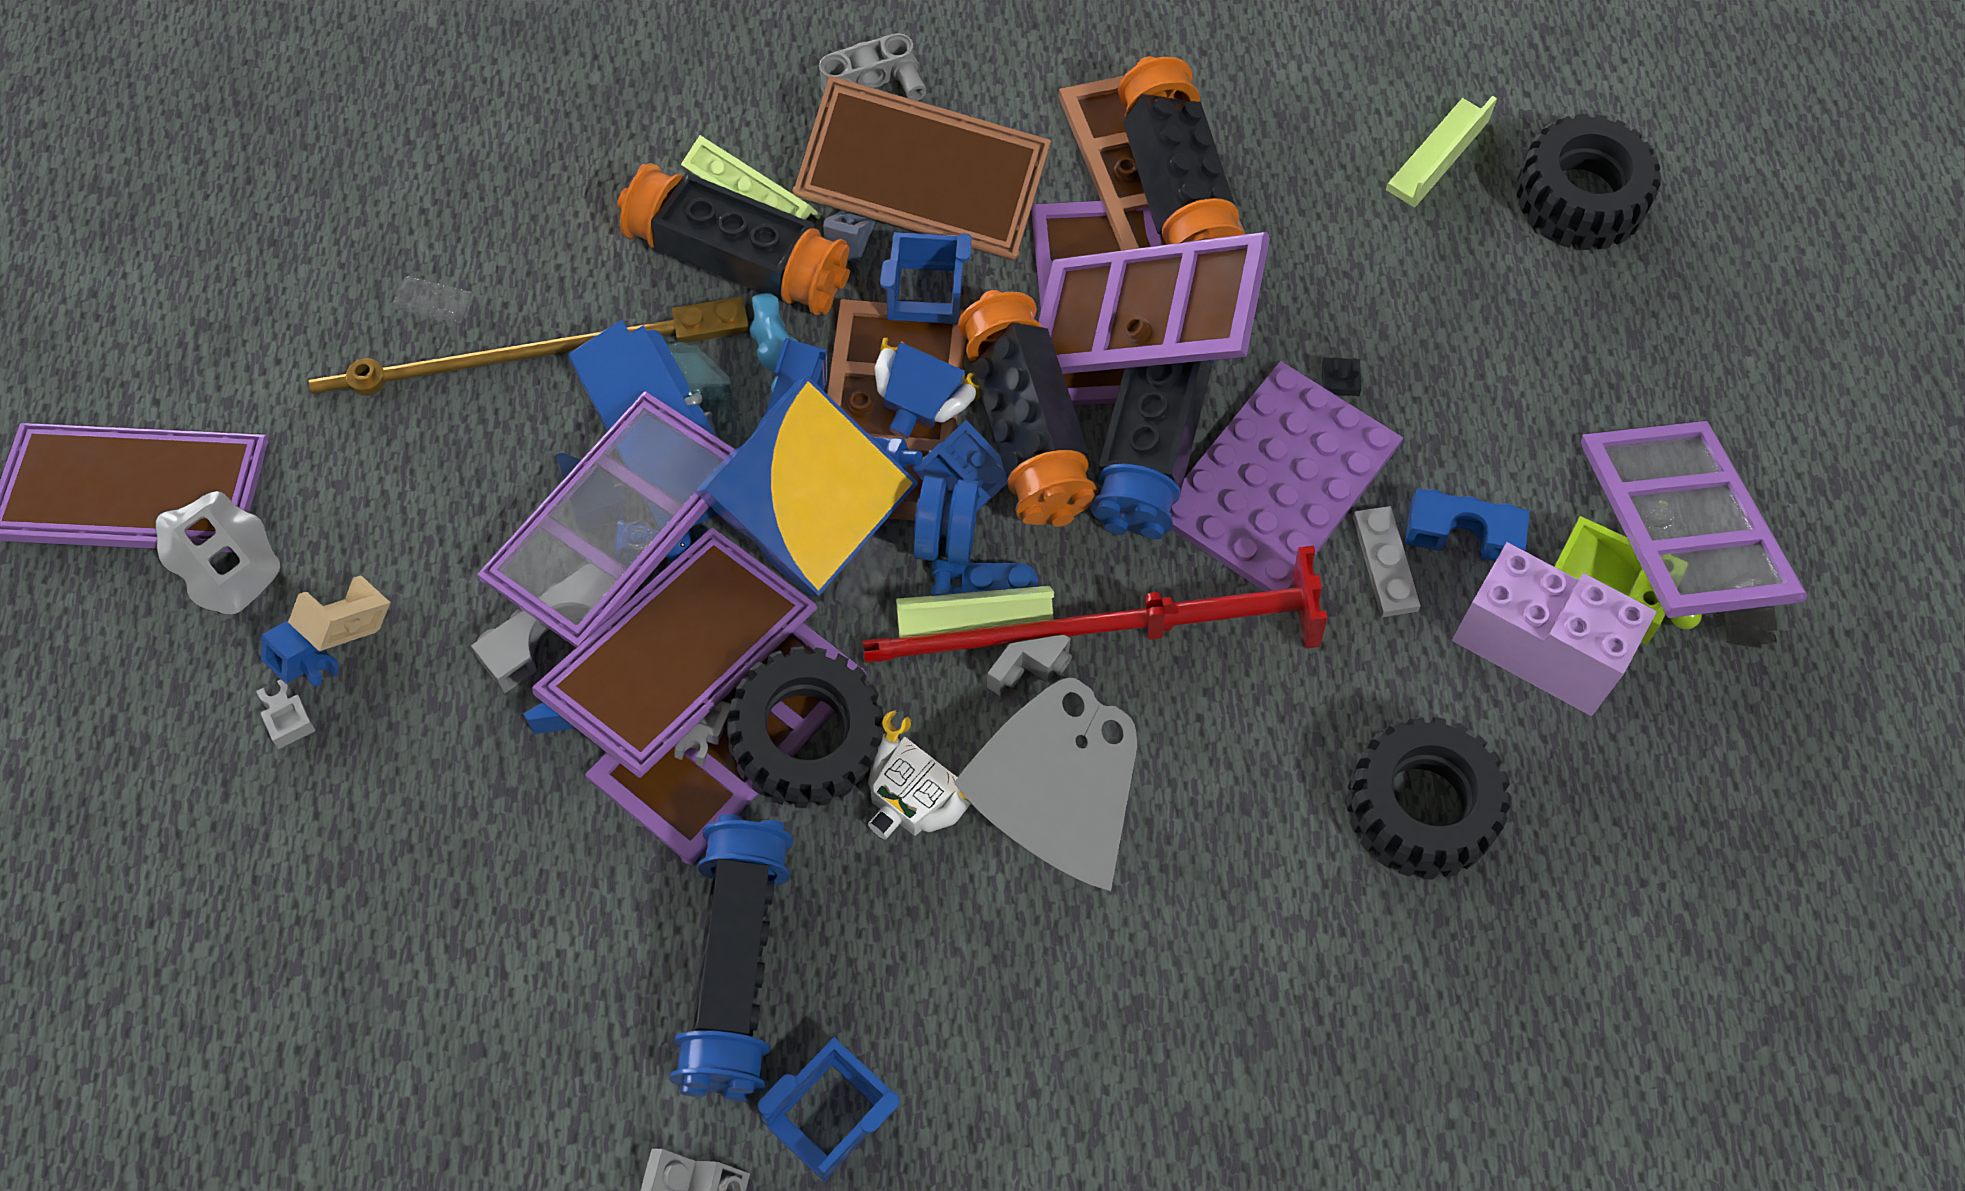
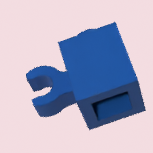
M289 620L262 634L261 661L284 683L287 684L305 674L307 680L312 685L318 687L321 685L322 674L318 670H326L333 677L338 675V661L334 657L327 655L326 649L318 651L288 623Z

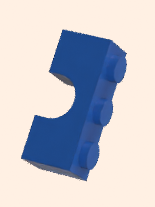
M1416 489L1409 505L1404 544L1442 551L1450 531L1461 528L1469 530L1478 538L1480 543L1479 559L1496 562L1506 542L1523 551L1526 550L1530 510L1520 509L1508 503L1494 504L1484 502L1472 496L1458 497L1447 495L1435 489Z

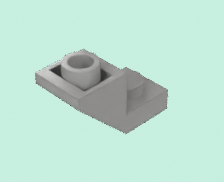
M1058 635L1010 643L988 672L987 688L1000 696L1007 686L1013 688L1018 683L1024 668L1046 682L1050 680L1054 673L1061 675L1072 658V655L1069 654L1071 638L1066 635Z
M652 1149L640 1191H746L750 1173L720 1162L694 1161L664 1149Z

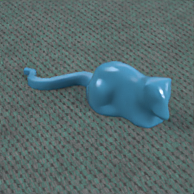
M764 293L752 298L755 315L754 320L749 325L751 337L757 341L759 346L757 356L760 363L767 370L775 372L785 339L798 341L786 332L785 323L779 314L778 298L771 293ZM778 376L772 382L771 393H773Z

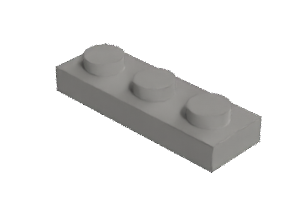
M1391 506L1355 511L1353 521L1381 617L1418 612L1421 605Z

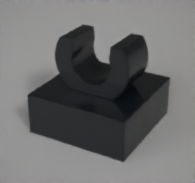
M1323 358V388L1334 395L1360 396V359Z

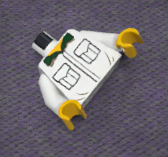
M896 710L887 713L883 718V728L887 733H883L882 742L877 747L878 753L870 767L868 779L872 803L880 808L879 812L868 823V826L875 834L885 840L899 824L914 836L922 830L932 832L954 825L971 805L954 784L958 777L906 737L900 742L898 736L909 730L911 720L909 717L904 718L901 728L896 729L892 722Z

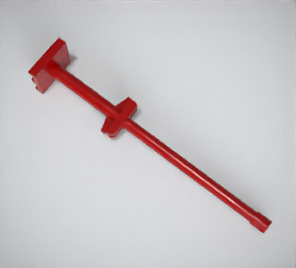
M1313 545L1298 547L1293 571L1294 588L1174 602L1171 597L1161 598L1160 593L1152 592L1145 596V608L894 639L886 637L863 640L865 663L891 661L893 658L1006 645L1058 635L1071 637L1147 627L1149 640L1161 639L1163 631H1171L1177 625L1298 611L1304 647L1306 649L1321 646L1327 622V612L1321 611L1319 599L1322 586L1320 575H1314L1313 561L1315 548Z

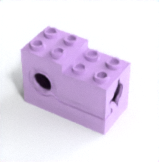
M1506 542L1451 641L1592 716L1624 675L1657 611L1584 573L1578 580Z

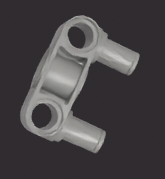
M896 33L872 41L858 43L852 47L824 56L819 63L820 83L823 93L830 75L871 88L898 80L907 98L918 101L926 95V87L917 72L918 62L913 53L912 40L905 34Z

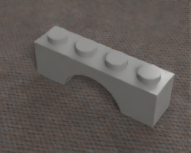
M588 562L580 566L575 574L563 583L555 584L548 588L539 600L568 620L584 619L616 581ZM630 596L629 599L622 605V607H623L627 602H629V601L631 600V596ZM519 608L502 625L482 633L477 642L472 644L471 647L479 662L505 694L537 672L535 663L536 647L543 634L549 628Z

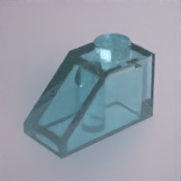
M683 342L667 344L690 387L688 397L694 393H699L703 401L733 402L730 377L697 345H689Z

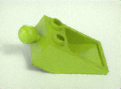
M1580 516L1555 568L1578 580L1584 573L1657 611L1641 641L1648 645L1660 627L1665 612L1628 538ZM1660 555L1676 588H1678L1688 565L1667 555ZM1702 614L1672 617L1670 619L1676 627L1688 630L1700 623Z

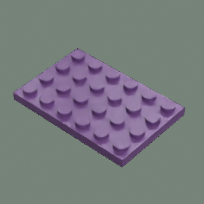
M1280 361L1184 478L1180 498L1171 506L1170 514L1173 517L1171 530L1263 591L1290 588L1293 585V571L1298 547L1314 545L1316 555L1400 446L1403 437Z

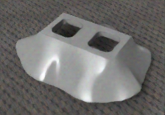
M222 492L208 493L179 510L167 511L157 517V551L161 563L169 571L178 574L185 580L190 599L205 609L218 611L223 614H236L257 598L279 572V559L272 551L261 519L235 506ZM203 518L208 519L216 529L215 535L199 546L194 545L186 535L187 529ZM225 548H231L240 558V563L226 574L219 575L211 566L210 560Z

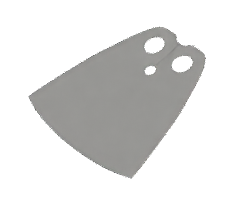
M1075 678L1062 679L1046 688L1014 714L971 760L954 784L982 815L1029 852L1080 881L1111 891L1137 751V736L1134 722L1116 706H1105L1098 702L1092 689ZM1069 692L1078 694L1084 702V711L1078 717H1072L1064 711L1062 700ZM1114 720L1121 725L1123 739L1120 743L1110 744L1103 738L1101 729L1105 721ZM1078 735H1085L1087 739V746L1083 749L1076 745L1075 740Z

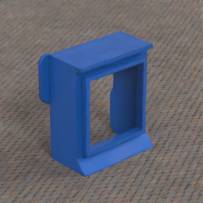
M894 232L891 260L883 262L880 280L881 287L887 289V320L958 324L960 319L964 262L970 259L972 237L969 234L962 233L958 236ZM902 268L954 271L952 303L898 301Z
M788 338L785 339L775 368L774 375L778 376L765 415L796 381L806 376H809L824 391L827 385L826 349L796 342Z
M833 1037L796 1077L791 1074L784 1075L759 1100L758 1109L761 1113L762 1123L825 1183L833 1171L869 1133L876 1131L899 1106L900 1100L896 1093L890 1090ZM833 1066L874 1106L827 1156L785 1115L823 1074Z

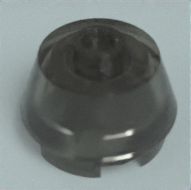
M1748 572L1718 587V591L1769 585V579L1767 574L1751 576ZM1774 606L1713 613L1715 626L1723 627L1727 643L1761 649L1762 645L1777 643L1776 635L1773 632L1777 630Z

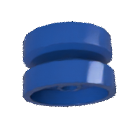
M925 475L915 512V559L935 561L939 556L942 538L946 539V558L951 564L969 565L976 523L979 482L959 479L954 486L951 502H947L948 484L945 478Z

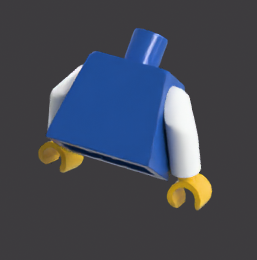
M888 338L882 339L880 355L874 370L877 392L884 398V407L896 413L888 429L893 434L908 439L916 422L932 428L936 421L946 422L965 410L972 401H977L981 398L979 386L971 382L974 377L973 373H969L964 381V370L910 347L901 341L898 347H890L887 345Z

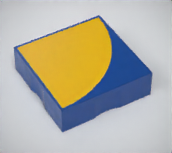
M806 376L796 381L760 420L751 437L742 446L731 452L695 493L735 530L751 539L761 549L767 560L807 597L819 596L918 482L809 376Z

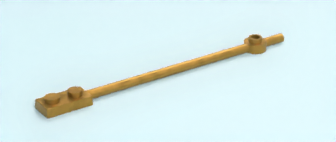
M743 296L672 308L674 320L644 325L647 331L656 330L662 336L676 334L678 344L749 333ZM642 325L627 327L629 333H632ZM601 332L383 368L376 360L364 358L352 363L347 369L346 374L309 380V388L312 394L351 388L358 395L370 396L379 392L385 385V382L571 352ZM363 372H369L365 376H360Z

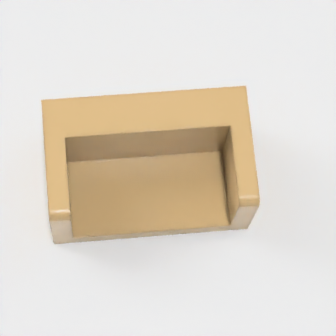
M357 576L352 579L345 599L322 606L308 592L298 594L288 623L318 651H322L376 633L381 628L391 602L365 578Z

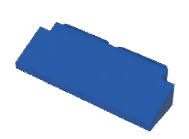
M620 320L569 353V360L607 432L645 391L717 437L701 407L695 404L687 406L684 399L689 396L690 387L660 332L656 330L647 331L644 325H642L632 333H629L623 320ZM646 415L616 448L627 469L681 505H684L721 463L649 415ZM642 498L660 532L672 517ZM709 506L694 525L718 516V513Z

